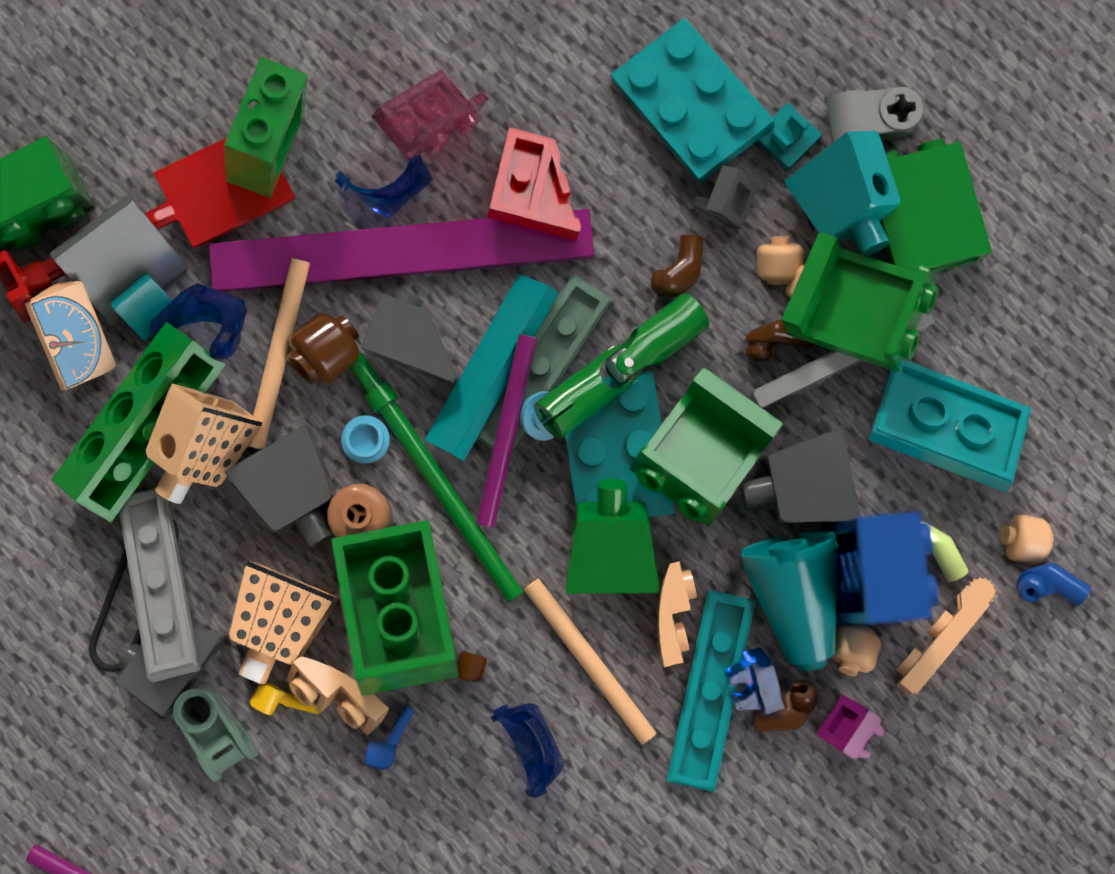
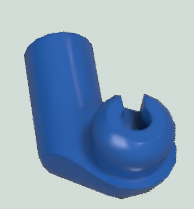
M1047 563L1026 569L1018 577L1016 583L1019 596L1027 602H1037L1041 597L1058 593L1074 605L1079 606L1091 590L1090 585L1056 563Z

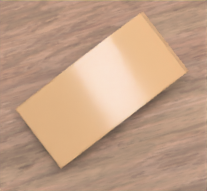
M680 562L671 563L667 566L659 595L657 633L663 667L683 663L681 652L689 650L683 622L674 623L672 614L691 610L689 600L697 598L691 570L682 571Z
M301 656L291 666L287 677L290 682L289 687L302 704L306 706L311 704L321 713L332 702H335L338 705L337 711L341 718L354 729L359 727L367 736L382 723L389 710L376 695L361 696L356 680L331 666Z

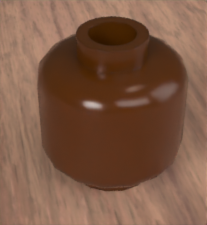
M318 313L289 338L288 346L290 353L286 356L287 360L295 372L308 384L312 385L316 381L329 385L359 358V350L355 342L359 338V334L345 317L339 316L335 319L328 314Z

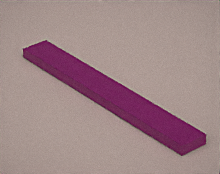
M590 209L573 210L575 219L579 218L581 224L580 233L576 241L491 218L210 243L212 290L215 293L285 287L291 258L310 262L305 285L594 259Z

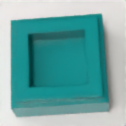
M147 272L110 303L113 309L143 341L147 340L165 322H168L181 311L177 304Z

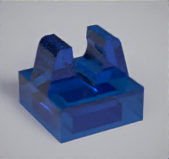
M761 647L742 652L743 660L725 671V677L731 686L742 682L748 683L742 692L730 695L735 707L738 710L762 709L765 715L783 710L784 705L775 667Z

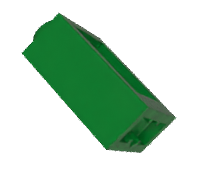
M260 56L224 144L226 182L271 199L305 114L308 74ZM255 101L253 110H251L248 105Z

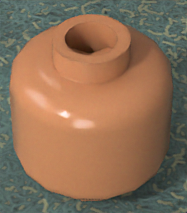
M351 484L340 489L331 499L327 509V522L332 534L337 538L392 527L393 510L389 500L378 489L366 484ZM363 506L366 510L359 512L355 507ZM351 512L355 515L353 522L350 521ZM366 516L365 520L359 523L360 518Z

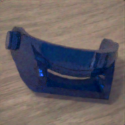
M397 121L393 126L409 145V162L405 171L393 183L377 189L360 188L353 185L350 179L341 171L335 175L337 179L334 180L343 192L349 189L369 208L386 218H391L434 180L412 134L413 130L405 121L401 123Z
M197 283L182 291L166 308L154 317L149 323L150 334L155 337L165 322L176 329L183 325L198 322L221 324V329L213 340L209 353L213 360L221 362L231 357L241 342V331L247 309L244 300Z
M528 703L508 708L507 704H504L492 710L494 714L490 716L492 722L499 721L504 726L521 757L528 780V786L524 790L527 797L535 799L547 793L546 787L561 773L564 767V760L539 706ZM525 721L528 722V724L534 729V731L536 732V734H537L538 737L540 738V741H541L542 746H543V749H544L545 762H544V759H543V753H542V750H541V747H540V743L538 742V740H537V738H536L534 732L532 731V729L527 725V723H526Z

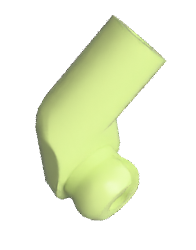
M930 525L933 540L932 554L946 580L953 582L961 579L969 570L952 538Z

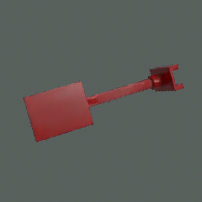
M226 137L153 172L167 201L145 212V214L158 230L178 222L192 248L195 249L295 200L296 196L283 172L280 174L271 199L226 182L224 153ZM4 250L0 252V281L5 289L8 290L6 295L23 323H26L31 318L24 303L35 297L34 294L51 287L52 281L67 274L53 258L42 263L40 260H37L19 268L8 252Z

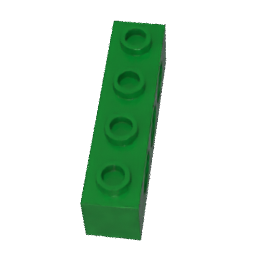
M165 322L51 480L75 502L105 520L112 522L155 463L147 457L146 448L171 385L176 384L206 393L226 364Z

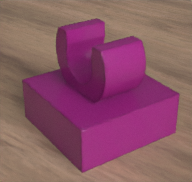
M842 694L816 735L856 760L858 756L868 759L871 753L864 749V746L873 733L882 737L885 732L879 725L882 718Z

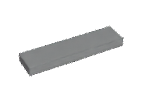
M931 313L929 315L922 314L916 328L917 331L922 332L935 323ZM832 351L755 389L750 394L749 399L762 409H766L863 360Z
M156 488L133 493L119 511L147 678L152 683L200 670L170 501L157 494Z

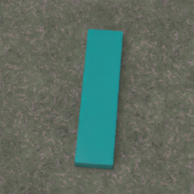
M520 274L517 276L426 436L425 441L462 461L466 459L508 384L519 334L535 337L559 294L549 285Z
M707 590L667 772V782L715 792L756 600Z

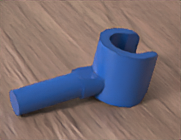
M405 705L403 706L388 733L386 743L373 739L370 740L365 756V764L367 766L382 770L392 766L397 745L400 741L399 738L414 713L413 709Z

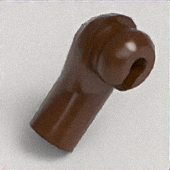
M680 236L678 261L667 267L664 271H655L651 277V288L656 295H666L668 298L677 297L697 283L701 274L702 236Z
M776 320L750 330L744 341L748 343L745 352L748 359L755 361L769 360L772 357L771 347L773 345L785 344L809 349L815 345L789 336L782 320Z
M797 680L791 684L777 707L752 708L754 733L799 729L816 707L818 696L814 685L807 680Z

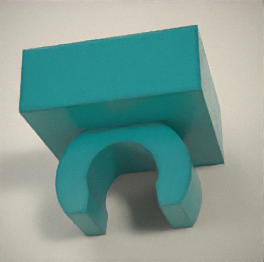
M787 102L772 117L775 120L774 128L757 140L756 143L788 172L821 138L822 134Z

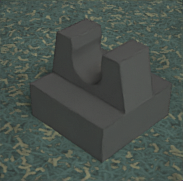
M722 165L721 170H718L705 180L714 186L710 198L696 197L694 206L724 225L742 230L758 185L740 169Z

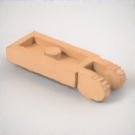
M979 577L978 579L974 578L973 582H969V585H966L956 596L957 612L952 616L945 610L927 632L934 639L923 653L914 648L896 670L903 677L896 686L905 694L913 696L922 689L990 606L989 602L994 601L993 597H996L995 591L997 590L994 589L995 584L993 585L991 580L988 581L986 577L984 579Z

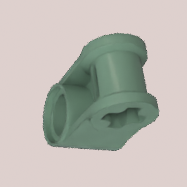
M199 685L183 692L176 699L173 706V716L176 724L191 745L200 766L213 782L221 780L223 778L222 773L245 758L252 760L258 756L257 749L247 731L235 718L222 695L215 688ZM193 696L205 698L209 703L211 713L207 721L199 722L190 716L188 703ZM229 745H233V748L225 754L217 755L219 751Z

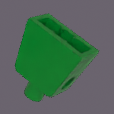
M616 478L600 480L597 483V502H581L576 506L566 562V594L659 593L658 567L646 503L641 501L627 502V483L624 480Z

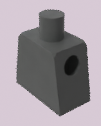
M302 425L224 471L228 479L274 533L283 534L296 526L309 549L333 536L328 522L321 511L329 507L331 499L337 493L315 434L307 425Z
M842 428L829 431L767 455L764 458L767 477L746 480L740 483L745 509L750 510L773 505L777 525L842 523L861 517Z

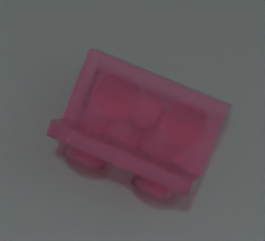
M441 69L380 105L371 117L406 159L410 161L424 151L430 156L435 154L451 140V134L457 131L460 136H463L472 130L482 120V116L478 112L489 100V97L482 91L467 100Z

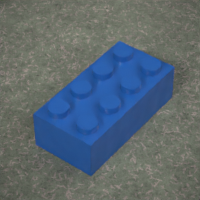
M921 512L857 517L830 527V531L835 533L838 543L837 600L840 623L873 624L932 618L931 607L938 606V588L935 576H927L925 555L932 554L933 540L929 523H922Z

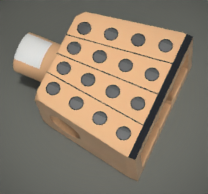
M172 384L146 448L147 457L165 470L155 489L156 493L171 502L181 504L193 482L213 487L219 486L227 477L224 471L236 464L263 422L230 399Z
M248 561L244 570L229 633L230 640L249 647L238 674L266 685L276 659L292 665L296 659L304 656L340 597L259 563Z

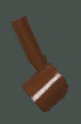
M461 651L457 664L459 677L456 678L467 681L479 680L483 676L487 658Z

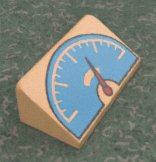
M57 282L24 303L61 390L73 388L116 367V362L82 282Z

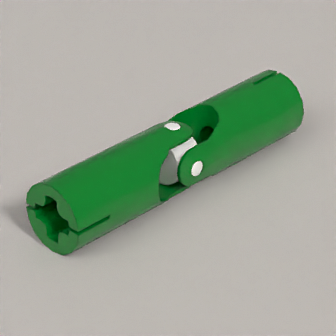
M687 293L677 297L635 328L624 344L612 346L538 400L533 406L540 422L550 417L542 425L552 436L562 439L637 382L642 374V371L638 372L640 369L663 363L708 329L709 319L705 310L695 298ZM605 360L607 374L622 383L615 389L606 385L600 375V368Z

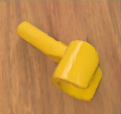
M266 682V685L260 684L250 700V705L253 708L269 716H272L279 703L286 707L319 715V712L311 704L309 706L302 704L295 696L286 693L269 682Z

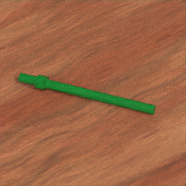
M360 353L359 358L350 367V370L367 393L364 399L374 414H381L507 602H510L524 591L395 402L398 396L388 382L382 383L364 354Z

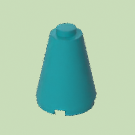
M826 530L798 532L799 539L783 541L782 535L771 537L746 546L741 550L742 554H740L743 569L787 663L798 665L800 671L823 668L827 665V659L835 654L838 543L835 533Z

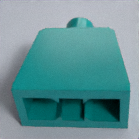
M877 130L847 131L785 180L787 188L818 232L837 237L838 240L855 238L863 256L874 254L890 243L880 220L899 207L901 199Z

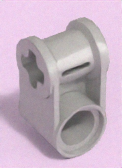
M908 87L872 91L854 90L836 93L827 97L832 143L847 131L877 130L881 141L907 137L913 132L923 114L921 97ZM894 104L899 105L901 112H909L904 122H898L897 115L889 114Z

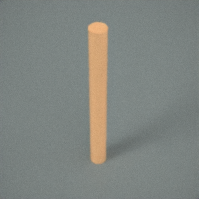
M291 258L253 414L254 417L263 423L248 446L263 449L266 446L285 369L286 356L289 352L288 340L294 332L310 262Z
M538 578L523 590L640 744L643 745L655 736L657 732L542 581Z

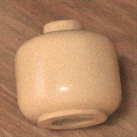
M788 236L771 237V244L761 245L757 249V273L760 279L767 281L768 284H790L796 277L799 267L804 265V249L799 244L790 243V237Z
M1015 515L1011 520L1010 526L1002 528L1000 542L1007 545V558L1015 562L1037 565L1048 557L1054 541L1050 525L1042 518L1028 515Z
M850 623L849 625L840 626L836 631L835 654L830 658L840 663L838 668L840 672L849 676H857L858 671L868 673L876 666L881 650L880 638L873 630L863 625Z

